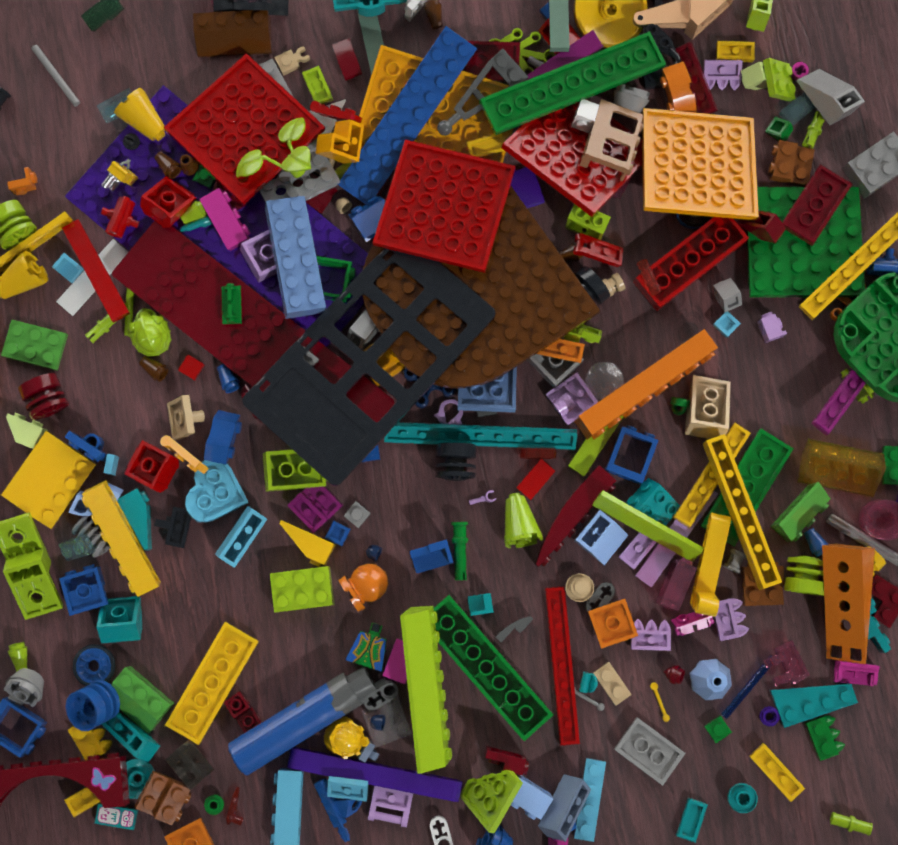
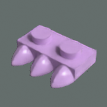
M704 60L703 73L710 90L713 88L716 80L721 90L727 86L728 80L732 89L736 90L741 83L743 61Z
M733 598L719 601L718 613L714 617L719 641L738 638L748 632V627L737 625L744 620L746 615L741 612H734L743 604L741 600Z
M639 619L634 622L638 636L631 638L632 650L671 651V629L666 620L662 621L659 630H657V626L652 619L647 623L645 630Z

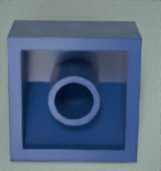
M381 196L370 198L367 201L368 204L362 207H355L348 215L358 234L366 242L374 238L385 204V200Z

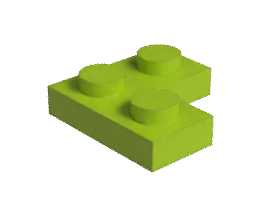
M582 324L563 337L565 340L578 343L581 337L586 342L599 343L602 331Z

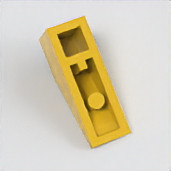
M283 520L280 521L279 524L307 558L311 559L309 563L318 567L321 564H327L336 544Z

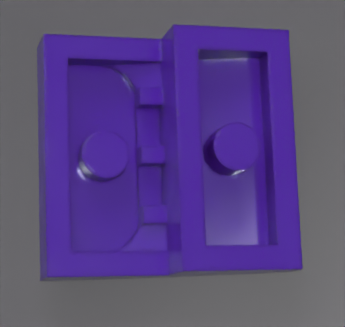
M527 167L515 171L511 186L527 209L545 203L535 173Z

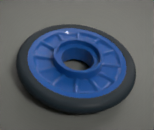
M91 644L83 647L78 651L73 660V673L76 679L85 686L97 680L108 682L115 671L114 656L110 650L102 645ZM92 660H96L99 663V668L95 672L89 668V663Z

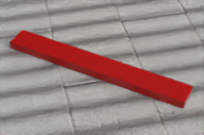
M565 586L545 588L560 746L580 744Z

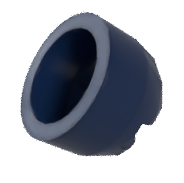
M374 544L370 545L366 550L367 557L375 562L382 553V547Z
M374 715L370 720L371 727L375 730L383 731L386 720L385 715Z

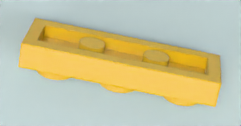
M764 743L749 755L753 762L790 802L805 790L803 785Z

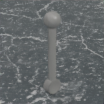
M575 688L576 695L595 705L599 711L604 710L605 706L603 703H597Z

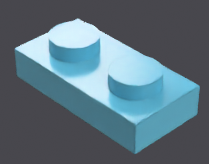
M329 776L327 797L367 802L368 781Z

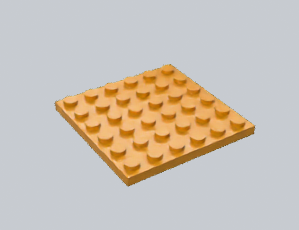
M643 108V211L757 220L759 216L754 118Z

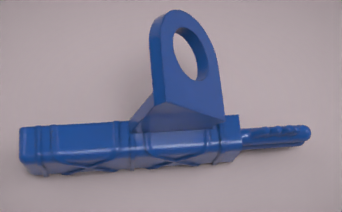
M327 778L315 782L314 786L333 827H338V833L344 842L350 841V834L343 824L347 822L345 818L351 816L360 808L362 801H357L356 806L352 809V805L356 800L327 797Z

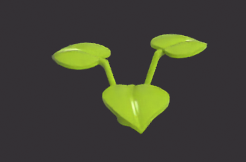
M303 117L296 118L281 128L278 138L283 143L287 142L291 154L287 156L282 164L266 155H262L259 149L253 150L244 155L240 160L236 176L246 177L253 175L259 171L263 160H267L284 171L290 172L294 178H299L306 170H311V153L307 146H300L293 149L291 144L292 141L298 140L304 133L305 119Z

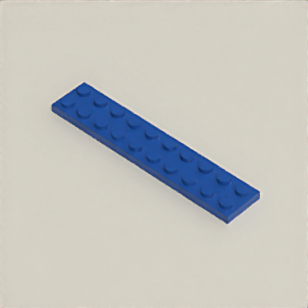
M445 26L361 149L359 162L350 165L337 185L364 204H368L367 201L378 194L396 168L404 141H414L477 48Z

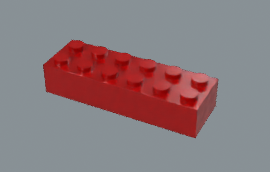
M713 217L638 275L633 283L657 312L745 244L749 237L733 218Z

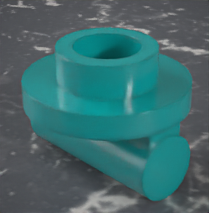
M583 672L579 692L592 693L598 686V680L595 674Z

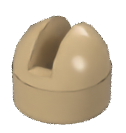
M345 197L337 199L335 203L337 210L341 214L347 213L352 207V203Z

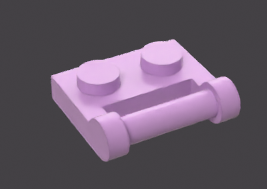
M374 786L368 820L374 821L376 819L401 824V827L407 828L413 793ZM376 807L404 811L403 817L378 812Z

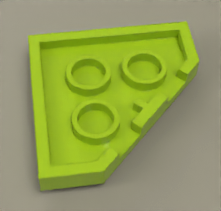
M511 770L484 775L478 779L472 778L465 784L460 798L489 833H495L523 782Z

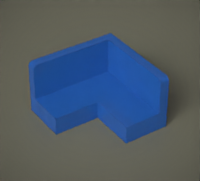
M447 540L410 551L416 573L453 563Z

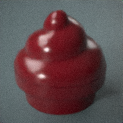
M673 665L671 668L669 667L664 670V674L671 684H681L685 676V669H682L679 665Z

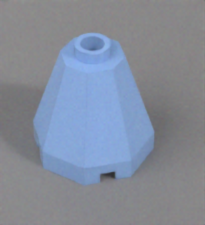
M717 659L701 660L690 672L692 690L704 700L722 699L732 686L730 669Z

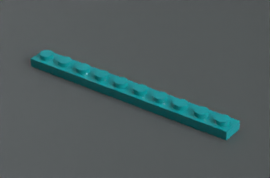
M398 422L384 437V442L414 444L469 443L476 446L576 450L577 429Z

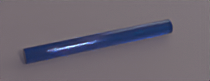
M770 655L722 712L721 715L725 719L730 717L777 660L775 657Z

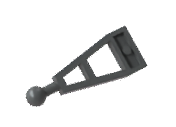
M504 49L500 50L488 61L455 106L454 111L456 113L448 120L439 122L437 130L441 135H449L452 132V126L461 118L465 121L483 110L480 104L466 113L462 110V107L472 94L479 101L481 98H484L477 87L492 67L509 87L528 79L525 72Z

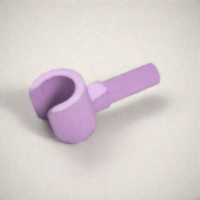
M490 490L484 496L469 500L470 505L484 501L488 503L495 501L496 498L493 500L488 498V494L494 491Z

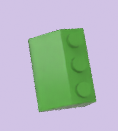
M819 482L809 484L770 527L786 542H796L803 535L801 531L805 527H810L816 519L814 517L817 513H822L829 506L827 502L830 500V497Z
M131 666L125 667L111 684L119 696L120 710L148 734L153 731L175 704Z

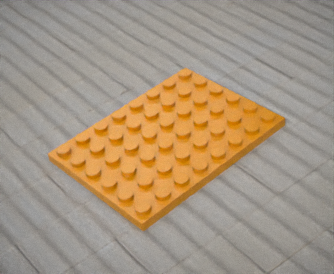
M380 46L359 115L362 118L361 124L364 125L361 149L424 58L387 46ZM465 71L460 73L414 142L470 155L466 142L494 134L483 110L465 121L461 118L452 126V132L449 135L443 136L437 130L439 122L448 120L456 113L454 111L455 106L478 75ZM484 78L477 89L486 97L504 90L509 85ZM472 94L462 107V110L465 113L480 104L479 100ZM513 129L503 132L505 141L512 135ZM506 151L484 158L503 163Z

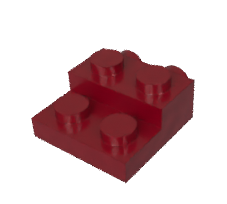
M486 746L485 758L488 759L489 763L500 765V762H503V771L511 770L517 776L527 775L529 763L526 761L525 755Z

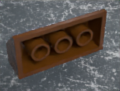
M268 10L193 13L194 37L198 57L245 55L246 53L248 55L272 54L271 18Z

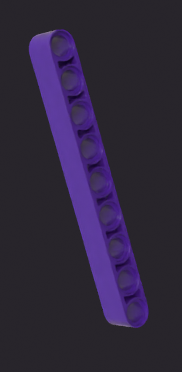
M293 747L290 750L287 765L288 768L324 776L368 781L369 785L453 802H459L463 781L428 773L417 774V771L368 761L363 762L349 757L348 759H343L342 756L299 747Z

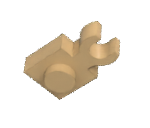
M304 46L298 48L294 54L290 49L274 57L283 76L299 69V62L306 63L310 60L309 55L301 56V53L306 51Z

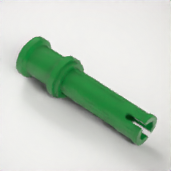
M451 522L453 526L451 542L454 543L455 580H467L466 543L469 540L466 536V526L468 522Z

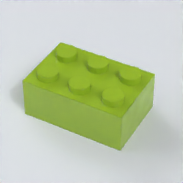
M330 566L270 573L274 613L335 605Z

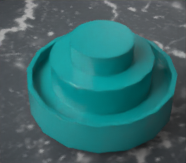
M737 783L729 789L728 803L733 810L739 813H748L756 807L758 796L750 785Z

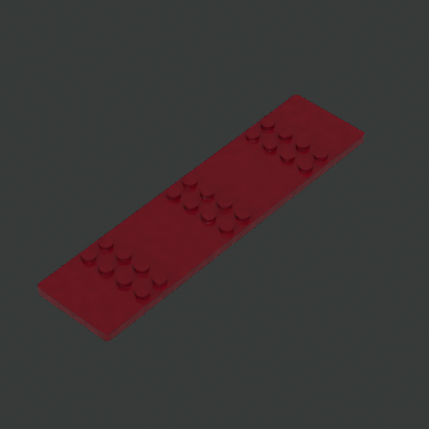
M154 221L112 271V276L252 387L260 381L263 375L305 332L302 327L290 318L285 319L284 313L173 226L162 228L160 224ZM228 283H232L234 286L241 285L242 324H222V286H226ZM307 337L301 345L306 347L312 339ZM319 341L310 350L319 359L313 368L332 384H336L351 368L348 363ZM364 376L346 394L348 399L375 422H379L395 405L394 399ZM266 380L259 389L264 392L271 383Z

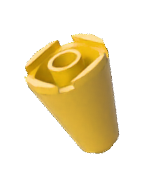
M138 88L127 96L128 99L124 103L121 102L115 108L114 113L150 140L160 141L166 135L164 132L165 125L146 92L142 88Z
M28 251L21 253L0 276V298L7 299L47 283L49 280L48 274L43 265L38 266L36 263L38 259Z

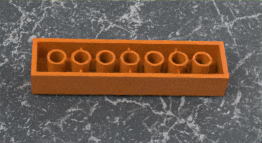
M703 329L580 414L575 419V424L587 440L591 437L595 440L606 431L605 427L612 428L622 420L621 416L624 418L628 417L637 410V405L641 408L653 398V394L657 397L668 388V384L672 386L684 377L683 373L688 375L700 366L699 362L703 365L715 356L714 351L718 348L707 331Z

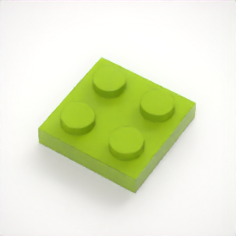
M772 58L763 60L769 97L788 102L795 100L796 89L792 80L790 64Z

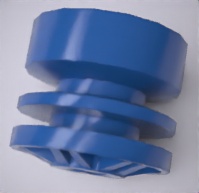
M97 680L68 696L65 705L66 714L75 728L81 731H90L116 717L120 709L119 696L110 683Z

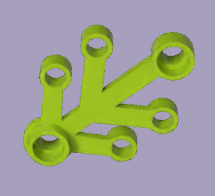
M515 28L512 33L501 40L494 38L489 41H520L523 32L520 28ZM518 32L520 33V36L516 37L514 36V33ZM532 32L528 38L520 42V68L524 72H532L534 70L528 66L523 57L529 58L532 56L545 63L548 61L547 57H554L556 55L554 52H550V49L544 53L525 49L532 44L540 43L541 35L539 32ZM537 36L539 39L533 40L532 37Z

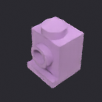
M772 312L761 315L762 319L757 322L765 343L782 338L787 334L786 330H781L783 326L780 318H777L776 314Z

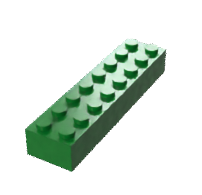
M448 595L434 607V611L437 612V623L435 625L436 631L439 632V644L523 741L527 740L553 716V713L453 598Z

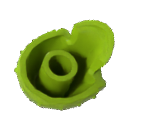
M147 308L139 310L134 322L128 327V337H130L132 345H134L138 352L147 357L159 356L168 350L172 340L168 322L164 320L162 315L158 316L156 312Z

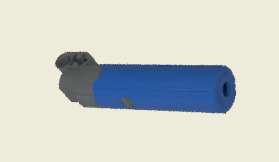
M364 666L348 676L343 672L229 742L228 751L240 772L248 776L362 704L368 710H376L388 703L398 694L395 680L383 677L374 683ZM388 685L393 686L389 691L384 690Z

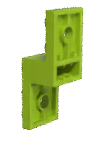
M30 512L0 521V548L6 559L3 573L24 619L27 620L62 609V600L49 574L51 559ZM14 533H20L23 536V538L17 540L13 538L12 535ZM39 593L42 595V598L34 599L32 594Z

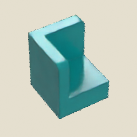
M491 593L468 596L470 616L493 613Z

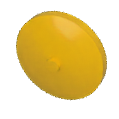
M575 0L573 12L576 26L582 36L594 30L604 46L603 48L607 49L640 34L643 28L635 27L633 18L635 13L647 10L648 7L647 0Z

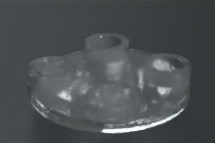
M599 362L588 370L585 382L594 397L602 400L621 387L624 379L621 370L616 365L610 362Z

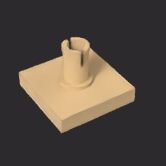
M182 395L167 403L173 440H181L194 434V423L204 422L205 415L202 410H191L189 395Z

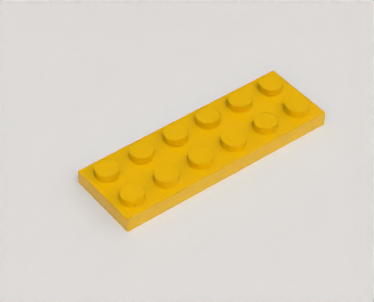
M224 622L165 726L200 745L259 640Z

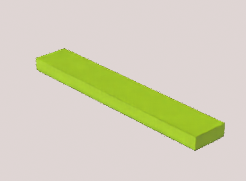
M604 490L593 502L592 506L691 562L703 552L702 546Z

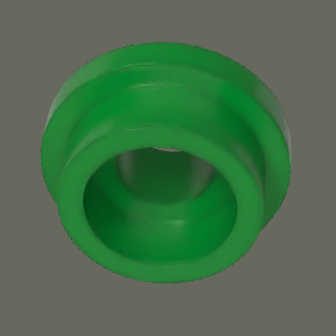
M216 794L210 795L204 803L206 812L211 815L219 814L224 808L223 798ZM213 801L217 803V808L215 809L211 807V802Z

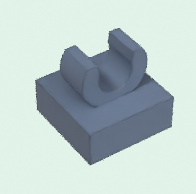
M370 739L369 745L362 747L360 750L361 754L356 756L363 762H366L368 757L376 761L379 753L374 749L375 744Z

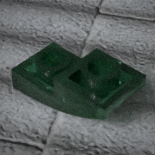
M100 0L82 14L81 17L90 30L95 32L107 20L112 21L124 10V7L119 0Z

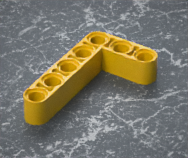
M710 513L702 545L703 552L700 554L690 605L695 613L713 617L717 616L719 599L715 595V590L729 533L730 516Z

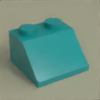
M141 597L109 598V604L100 607L96 628L101 644L141 640L143 626Z

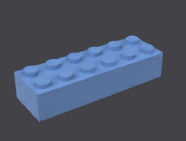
M305 196L266 201L265 212L285 319L322 314L325 311L326 305Z

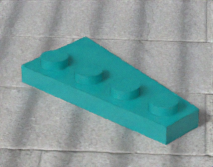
M850 683L770 690L783 728L858 703Z

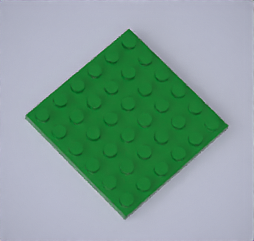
M757 187L758 210L774 213L783 222L805 187ZM850 187L813 246L787 230L783 232L776 243L760 240L746 230V234L749 237L747 240L749 297H809L862 246L859 187ZM864 272L837 297H858L865 290Z

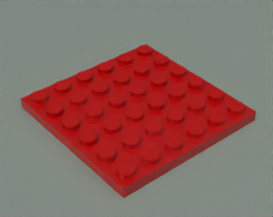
M246 53L164 126V129L226 190L244 205L282 170L277 165L263 160L261 168L253 175L237 177V166L244 155L259 149L262 155H266L282 164L287 156L291 154L287 142L283 143L278 138L281 128L286 123L296 118L303 117L305 119L304 133L298 140L291 142L293 149L300 146H309L318 135L325 131V126Z
M580 102L523 124L502 144L501 148L591 217L643 166L642 139H640L637 148L634 149L637 153L634 161H631V164H633L630 175L625 176L623 182L620 181L622 172L594 161H590L587 168L579 166L589 134L571 127ZM611 118L610 125L612 127L632 134L630 130L614 118ZM605 140L602 152L605 155L625 162L628 147L611 140Z
M405 140L373 239V245L485 273L516 166Z

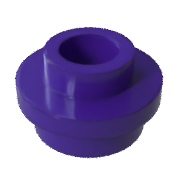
M767 706L760 711L759 718L764 725L774 726L778 723L780 715L777 709ZM767 713L772 714V718L770 720L766 719Z

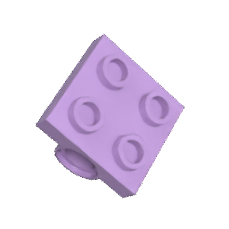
M575 373L546 393L547 398L567 426L574 422L580 414L598 403L578 373Z

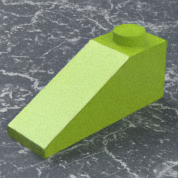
M773 0L751 1L746 23L747 28L764 32L771 14Z

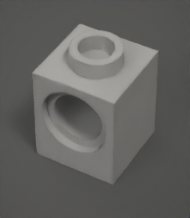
M731 278L713 285L715 299L724 312L742 305L741 292Z

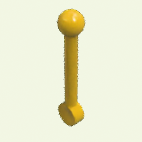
M653 682L650 684V688L654 690L663 714V721L668 722L670 716L666 713L658 693V684Z

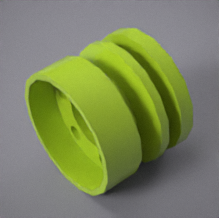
M9 200L0 204V246L4 250H9L37 231V227L31 218L26 216V211L18 200Z
M809 556L788 557L787 562L796 564V567H786V570L795 573L794 577H785L784 590L824 596V582L818 580L819 576H823V571H820V567H823V561Z

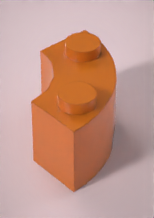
M684 62L662 68L660 83L662 88L666 90L668 98L667 110L696 113L695 94L690 89L691 79Z

